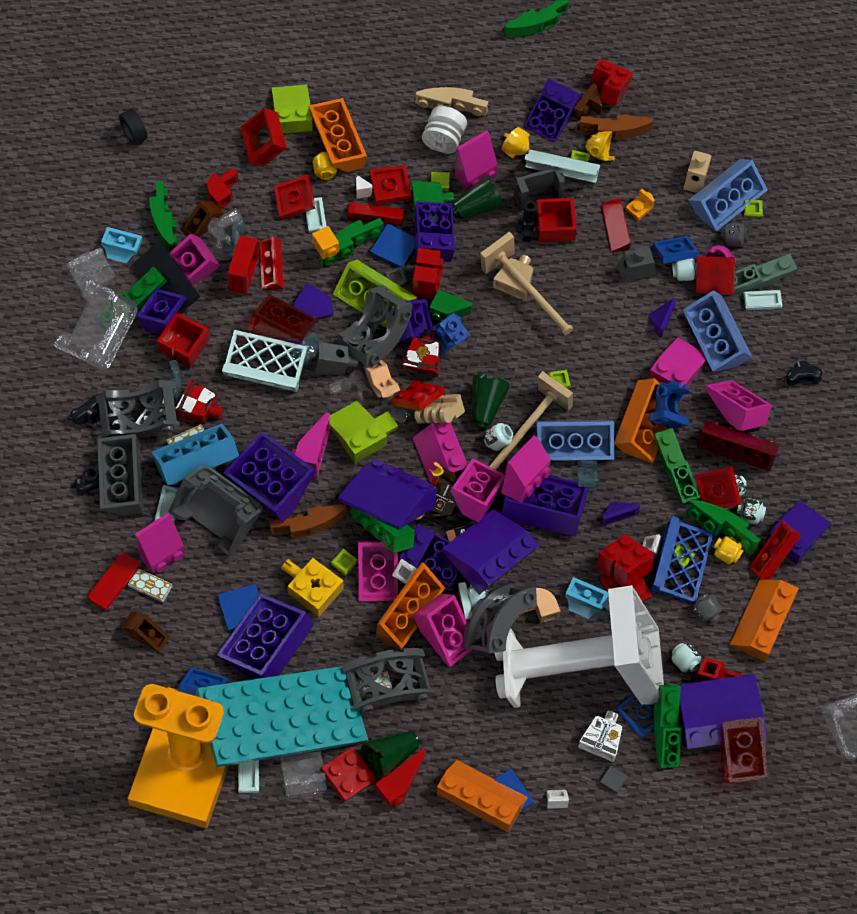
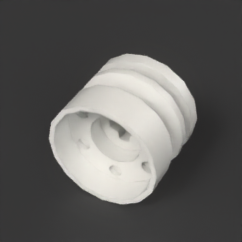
M446 106L435 107L430 114L428 124L425 126L422 140L430 149L446 154L454 153L466 129L467 120L463 114L453 108Z

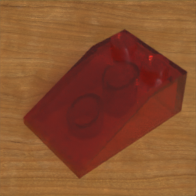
M268 294L253 313L248 330L257 335L272 339L303 341L318 322V319Z
M762 717L721 722L723 781L734 783L769 778Z

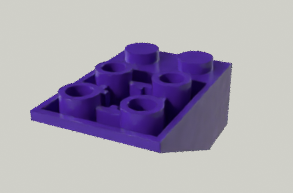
M548 78L524 127L556 142L572 118L574 107L582 98L581 94Z
M416 201L415 260H417L418 248L441 251L440 258H443V261H452L455 252L452 203Z
M418 524L414 529L413 548L403 550L398 560L403 559L415 568H418L421 562L425 563L441 583L451 587L459 570L441 550L450 542Z

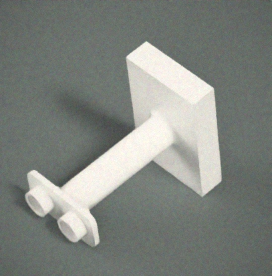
M632 585L608 589L612 635L523 649L510 628L506 641V651L495 653L497 661H503L504 674L496 676L498 696L500 699L507 698L514 708H518L521 705L520 690L528 678L615 665L641 704L650 705L657 703L659 685H664L659 628Z

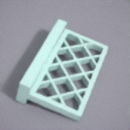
M530 149L529 153L525 155V160L527 161L526 168L544 171L558 167L559 172L563 173L564 176L594 183L597 182L600 169L598 164Z
M234 330L222 372L225 376L297 392L308 347ZM237 336L245 337L248 343L238 348L236 344ZM257 341H263L266 348L257 352L252 344ZM281 345L285 351L275 357L271 348ZM251 346L255 354L245 359L241 351ZM294 349L302 350L301 357L293 361L289 352ZM269 350L273 359L263 363L259 355ZM237 353L244 360L239 364L230 363L232 356ZM287 354L291 363L282 368L278 359ZM258 357L262 365L256 369L251 368L248 362ZM276 361L280 369L274 373L269 372L266 366ZM294 365L297 370L296 377L287 376L284 370Z

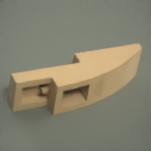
M451 87L420 90L416 92L415 104L423 108L453 107L458 111H468L476 116H486L489 102L474 98L473 91Z

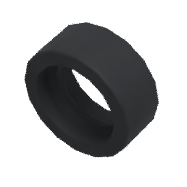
M133 108L119 114L118 118L121 127L133 145L147 139L146 128L140 116Z

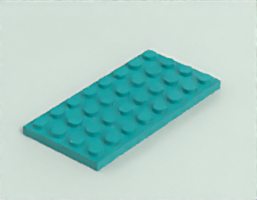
M342 666L200 687L196 690L197 697L217 702L222 705L224 710L217 736L214 741L209 743L215 767L361 744L368 741L361 713L353 709L354 703L346 673H343Z

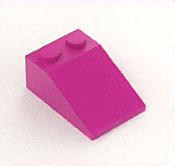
M487 130L457 147L455 177L466 191L488 174L491 180L496 177L498 165L490 134Z
M193 234L186 237L170 252L192 285L207 278L220 266L203 240Z
M677 337L651 368L649 379L655 378L659 383H668L670 380L682 383L681 387L684 384L689 387L707 359L701 350Z
M732 380L706 385V391L725 420L734 426L736 430L745 431L767 425L772 407L767 401Z
M327 412L298 442L297 449L293 448L292 451L293 454L316 470L312 477L317 480L330 433V413Z
M169 513L135 534L139 556L152 574L162 572L169 563L179 561L185 554L183 542Z
M358 540L359 601H394L398 596V579L392 575L398 565V552H391L379 540Z
M440 594L412 614L420 632L448 667H451L473 650L463 649V637L467 621L455 595Z

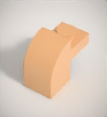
M380 360L378 364L369 368L364 367L368 381L378 398L391 397L400 391L398 383L391 378L388 366L384 361Z
M536 588L537 606L523 613L536 610L540 623L559 618L560 609L554 595L546 589Z

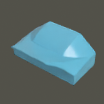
M107 227L101 245L104 247L108 259L127 263L132 256L137 254L143 239L140 235Z
M573 577L565 596L568 600L570 611L589 619L595 613L602 611L609 594L607 591Z

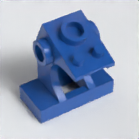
M452 313L435 325L433 341L440 343V356H442L453 346L459 345V343L468 338L470 334L463 326L462 319L457 314Z
M670 380L668 383L660 382L656 391V412L650 413V421L673 429L689 426V418L680 415L677 410V405L682 400L683 395L692 393L691 390L687 389L688 385L684 384L681 387L682 383Z

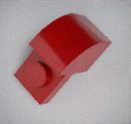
M234 168L225 171L220 177L213 173L208 180L209 200L214 201L220 209L233 202V194L229 188L239 182L238 172Z
M708 657L704 658L698 671L700 681L743 676V674L726 670L724 662Z

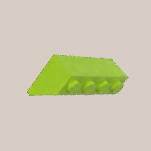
M359 260L347 263L333 292V295L360 312L365 307L369 290L382 285L387 287L389 292L404 301L417 300L418 298ZM386 320L380 323L382 326L387 328Z

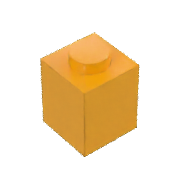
M329 226L312 233V243L322 259L331 258L339 252V242Z

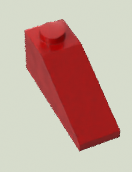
M424 748L375 784L376 792L389 808L394 805L398 807L405 801V797L426 757Z

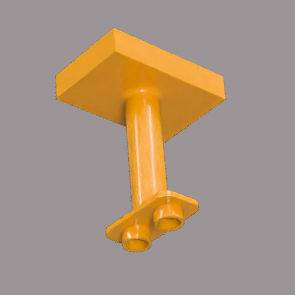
M148 684L143 688L134 711V718L140 725L153 729L128 796L129 806L208 828L229 765L215 767L209 744L215 740L224 715L221 704L186 694L170 687L166 688L155 684Z

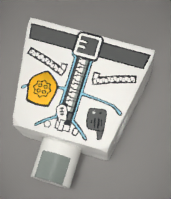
M607 711L605 718L596 716L582 736L578 748L614 762L622 731V726L616 724L618 714L613 711Z

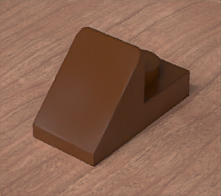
M594 83L574 107L573 117L577 120L581 116H586L590 109L599 115L601 114L602 104L597 86Z

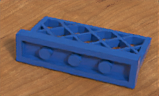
M672 516L666 523L649 586L650 592H660L695 604L694 600L698 596L713 534L679 522V518ZM679 528L686 530L689 537L682 540L678 533ZM701 535L708 538L706 544L700 546L695 537ZM692 539L696 546L691 551L684 544V542ZM681 544L685 554L677 557L674 547ZM699 551L702 561L695 563L691 553ZM689 556L692 565L684 569L680 559ZM676 561L681 571L673 574L669 565ZM694 568L698 576L691 581L686 571ZM683 574L687 583L680 586L675 577ZM671 579L676 588L673 590L664 588L665 581ZM689 585L693 591L692 597L685 595L682 588Z

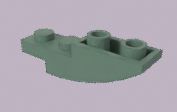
M791 254L759 266L753 264L735 271L734 293L780 282V278L796 273L797 268Z

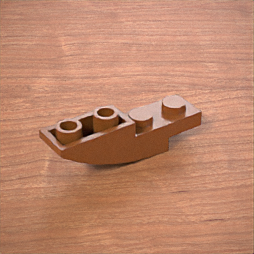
M618 114L617 120L581 116L579 131L589 133L612 131L611 140L627 139L651 131L653 118L630 116L628 114Z
M333 503L330 506L323 507L315 505L307 508V516L295 515L292 518H287L283 523L277 518L269 520L271 535L290 532L291 539H297L323 531L346 515V504Z

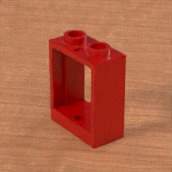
M264 108L241 126L251 164L263 167L287 149L277 112ZM267 125L270 140L261 147L257 132Z
M239 235L228 270L229 291L248 294L259 258L258 239L252 236Z

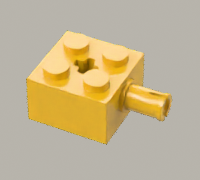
M314 558L302 569L291 562L290 559L286 560V563L284 562L281 567L282 570L294 578L288 585V595L317 617L326 610L343 590V580Z

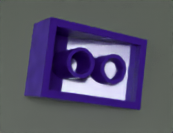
M800 500L769 532L766 542L781 521L786 522L801 534V537L786 556L797 565L831 523Z

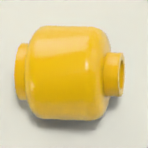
M320 152L314 157L313 167L315 175L322 180L333 178L337 173V168L332 166L327 152Z
M725 536L723 539L718 538L713 546L716 549L715 557L726 564L736 563L743 553L741 549L742 544L730 536Z

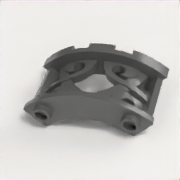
M384 285L369 290L368 298L362 311L364 315L359 322L355 321L349 328L338 334L337 345L347 346L348 354L362 362L365 368L378 364L380 360L391 352L402 337L412 315V304L389 292L388 288ZM386 320V334L371 340L374 325Z
M158 380L152 384L140 387V391L130 393L129 389L105 390L96 396V404H99L102 427L101 438L136 434L137 438L172 432L173 428L180 425L179 421L176 420L173 397L175 382ZM153 398L151 403L155 405L147 404L148 399ZM137 401H140L145 408L153 410L147 420L141 425L125 416L134 410ZM129 403V407L125 409L122 407V404ZM107 404H109L114 413L108 414ZM160 409H165L166 420L160 422V418L165 417V415L159 411ZM118 417L112 425H120V429L110 430L109 419Z
M506 583L490 590L489 594L480 599L471 611L473 614L469 623H466L463 649H473L487 653L506 651L507 636L514 621L524 611L537 606L536 587L522 589L515 588L514 583Z
M403 648L402 652L394 653L393 649L377 652V657H370V659L366 660L365 656L342 665L343 673H346L354 703L353 709L362 711V713L372 712L373 708L393 702L407 700L426 701L428 696L434 694V689L430 688L422 659L425 657L424 650L420 648ZM401 663V669L397 668L396 664ZM384 665H388L395 673L404 675L394 689L387 688L375 681L381 676ZM376 668L378 672L374 676L369 677L373 675L370 669ZM355 675L362 681L360 685L357 684ZM412 685H419L420 689H414ZM368 686L364 696L371 694L372 698L362 702L359 690Z

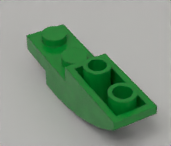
M556 0L547 8L539 10L538 13L533 9L523 12L518 18L510 20L504 25V36H529L558 25L559 16L568 11L569 1Z
M156 181V197H149L151 216L160 240L171 252L174 246H177V235H173V230H177L176 219H173L172 212H169L168 203H165V199H168V188H164L163 181Z
M376 219L363 225L361 220H358L342 229L335 235L339 242V252L335 256L322 259L319 255V265L321 267L324 265L329 266L340 258H348L354 253V245H361L371 237L377 238L383 232V222L381 219Z
M152 267L127 292L123 290L97 317L110 330L141 310L155 289H160L167 280L155 267Z
M673 428L655 433L653 436L660 452V460L681 503L684 504L701 498L688 462L684 460Z
M698 500L690 502L686 514L715 536L722 533L724 536L732 537L742 544L741 549L749 555L756 551L761 539L747 530L749 527L748 522L716 505Z
M678 684L659 685L658 702L654 703L655 746L659 767L661 768L679 767L682 727L678 726L681 686Z

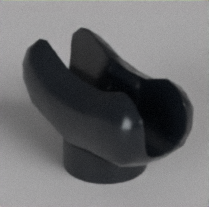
M799 361L794 365L793 369L787 372L786 382L790 386L803 382L818 383L822 380L823 372L818 366H809V362Z
M98 394L93 395L86 403L71 411L70 416L75 424L82 425L88 421L93 424L100 420L99 404H96V396Z
M87 468L81 476L76 478L74 485L77 488L78 494H86L91 490L99 488V469Z

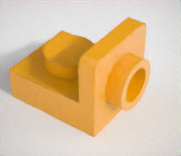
M641 189L638 196L626 206L625 210L639 221L653 209L655 199L651 193Z

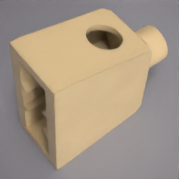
M694 151L687 172L684 190L698 193L703 189L710 166V154ZM693 176H698L699 180H693Z
M521 255L519 260L510 258L509 261L531 283L534 269L529 265L531 259L526 255ZM505 266L494 277L493 288L524 301L526 300L528 291Z

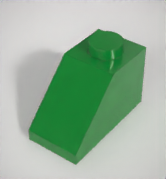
M438 289L429 307L430 316L438 322L452 313L457 314L461 318L471 314L473 303Z

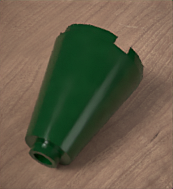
M489 174L482 177L453 201L454 206L452 208L456 217L465 218L504 207L495 184H492L490 181L491 177Z
M485 374L474 375L472 380V422L475 424V427L486 429V427L491 426L509 390V382L495 376L491 379L487 378Z
M408 731L368 740L361 746L363 760L365 763H370L372 766L370 770L377 779H382L418 749L419 739L416 734Z

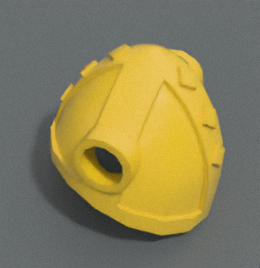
M520 127L515 128L510 134L505 132L504 136L507 138L502 145L503 152L511 158L529 152V133Z
M612 131L598 132L592 135L585 145L588 153L603 161L615 160V156H609Z

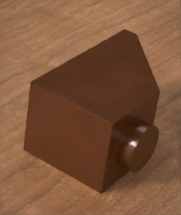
M200 201L181 230L187 236L193 234L200 237L217 225L224 212L214 201Z
M131 612L121 626L133 639L160 653L170 638L145 613Z

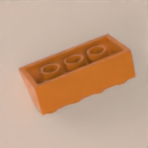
M343 98L309 105L310 113L332 166L346 172L364 169L367 155Z
M655 378L637 381L614 445L623 453L654 463L658 452V446L653 435L667 428L650 421V413L656 412V391L660 384Z
M421 562L377 624L376 634L387 646L402 649L418 627L412 614L439 596L445 589L425 563Z
M760 579L729 646L766 662L799 588L782 580Z
M458 760L446 770L437 786V795L508 833L528 798Z

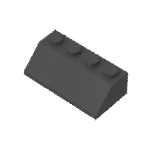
M136 434L97 439L101 511L123 516L143 514L140 442Z

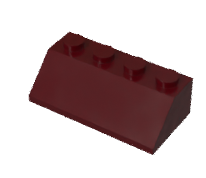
M706 421L697 448L771 471L779 444L772 440L758 438L754 434L739 432L735 428L721 426L717 422Z

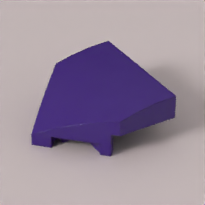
M308 283L293 304L297 322L334 315L330 296Z

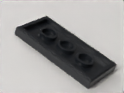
M160 240L132 264L141 278L152 267H155L167 280L160 290L186 296L187 299L177 311L179 314L201 297Z

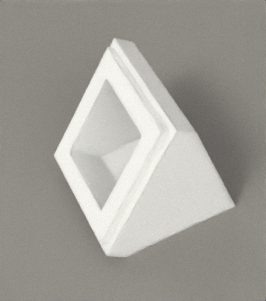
M360 176L356 177L357 199L372 195V184Z
M659 534L647 536L644 538L642 545L654 553L655 559H657L660 549L661 536Z
M401 559L392 576L406 584L417 568Z
M567 790L546 791L548 809L568 808L569 797Z

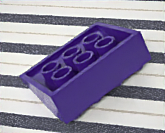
M261 431L223 474L230 482L256 499L262 505V508L283 523L296 509L316 470Z
M375 459L360 470L340 494L338 501L399 530L435 508L437 487L429 484L427 481L414 477L412 474L403 472L397 467L390 466L382 460Z
M549 475L547 479L544 478L538 488L536 487L533 490L532 495L527 497L522 503L505 496L502 515L514 522L576 537L589 485Z
M493 509L482 518L480 523H474L441 550L480 595L529 556L539 544L527 530Z
M260 593L223 645L217 657L253 680L279 676L314 624L307 612Z
M755 674L679 684L681 686L679 706L680 726L682 727L681 735L682 743L687 749L766 738L765 719Z

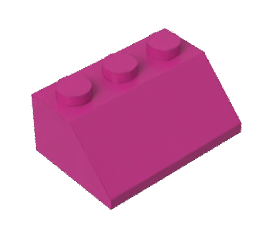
M451 422L432 423L413 437L430 484L434 475L429 469L435 471L438 468L433 464L434 462L454 472L457 478L460 477L467 467V461Z
M533 436L507 463L501 494L521 503L532 495L533 490L536 487L538 488L544 478L547 479L551 472V468H549L551 459L538 437Z
M472 458L451 489V493L461 513L469 519L480 523L499 494L505 475Z

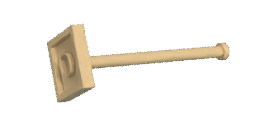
M510 232L480 253L481 269L485 274H488L502 263L560 326L564 335H568L573 330V327L561 318L509 261L508 258L515 254L514 236Z
M542 371L538 376V390L546 395L545 399L513 436L510 445L503 448L489 467L495 470L499 467L552 401L569 411L573 406V392Z

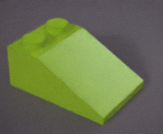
M308 86L272 87L274 111L278 113L282 132L313 131L312 115L309 110Z
M358 401L330 415V429L354 463L387 446V434Z

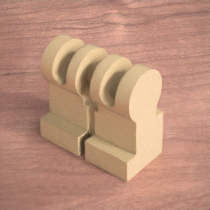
M442 395L423 410H415L416 422L419 424L433 422L450 423L453 419H457L465 412L461 395Z

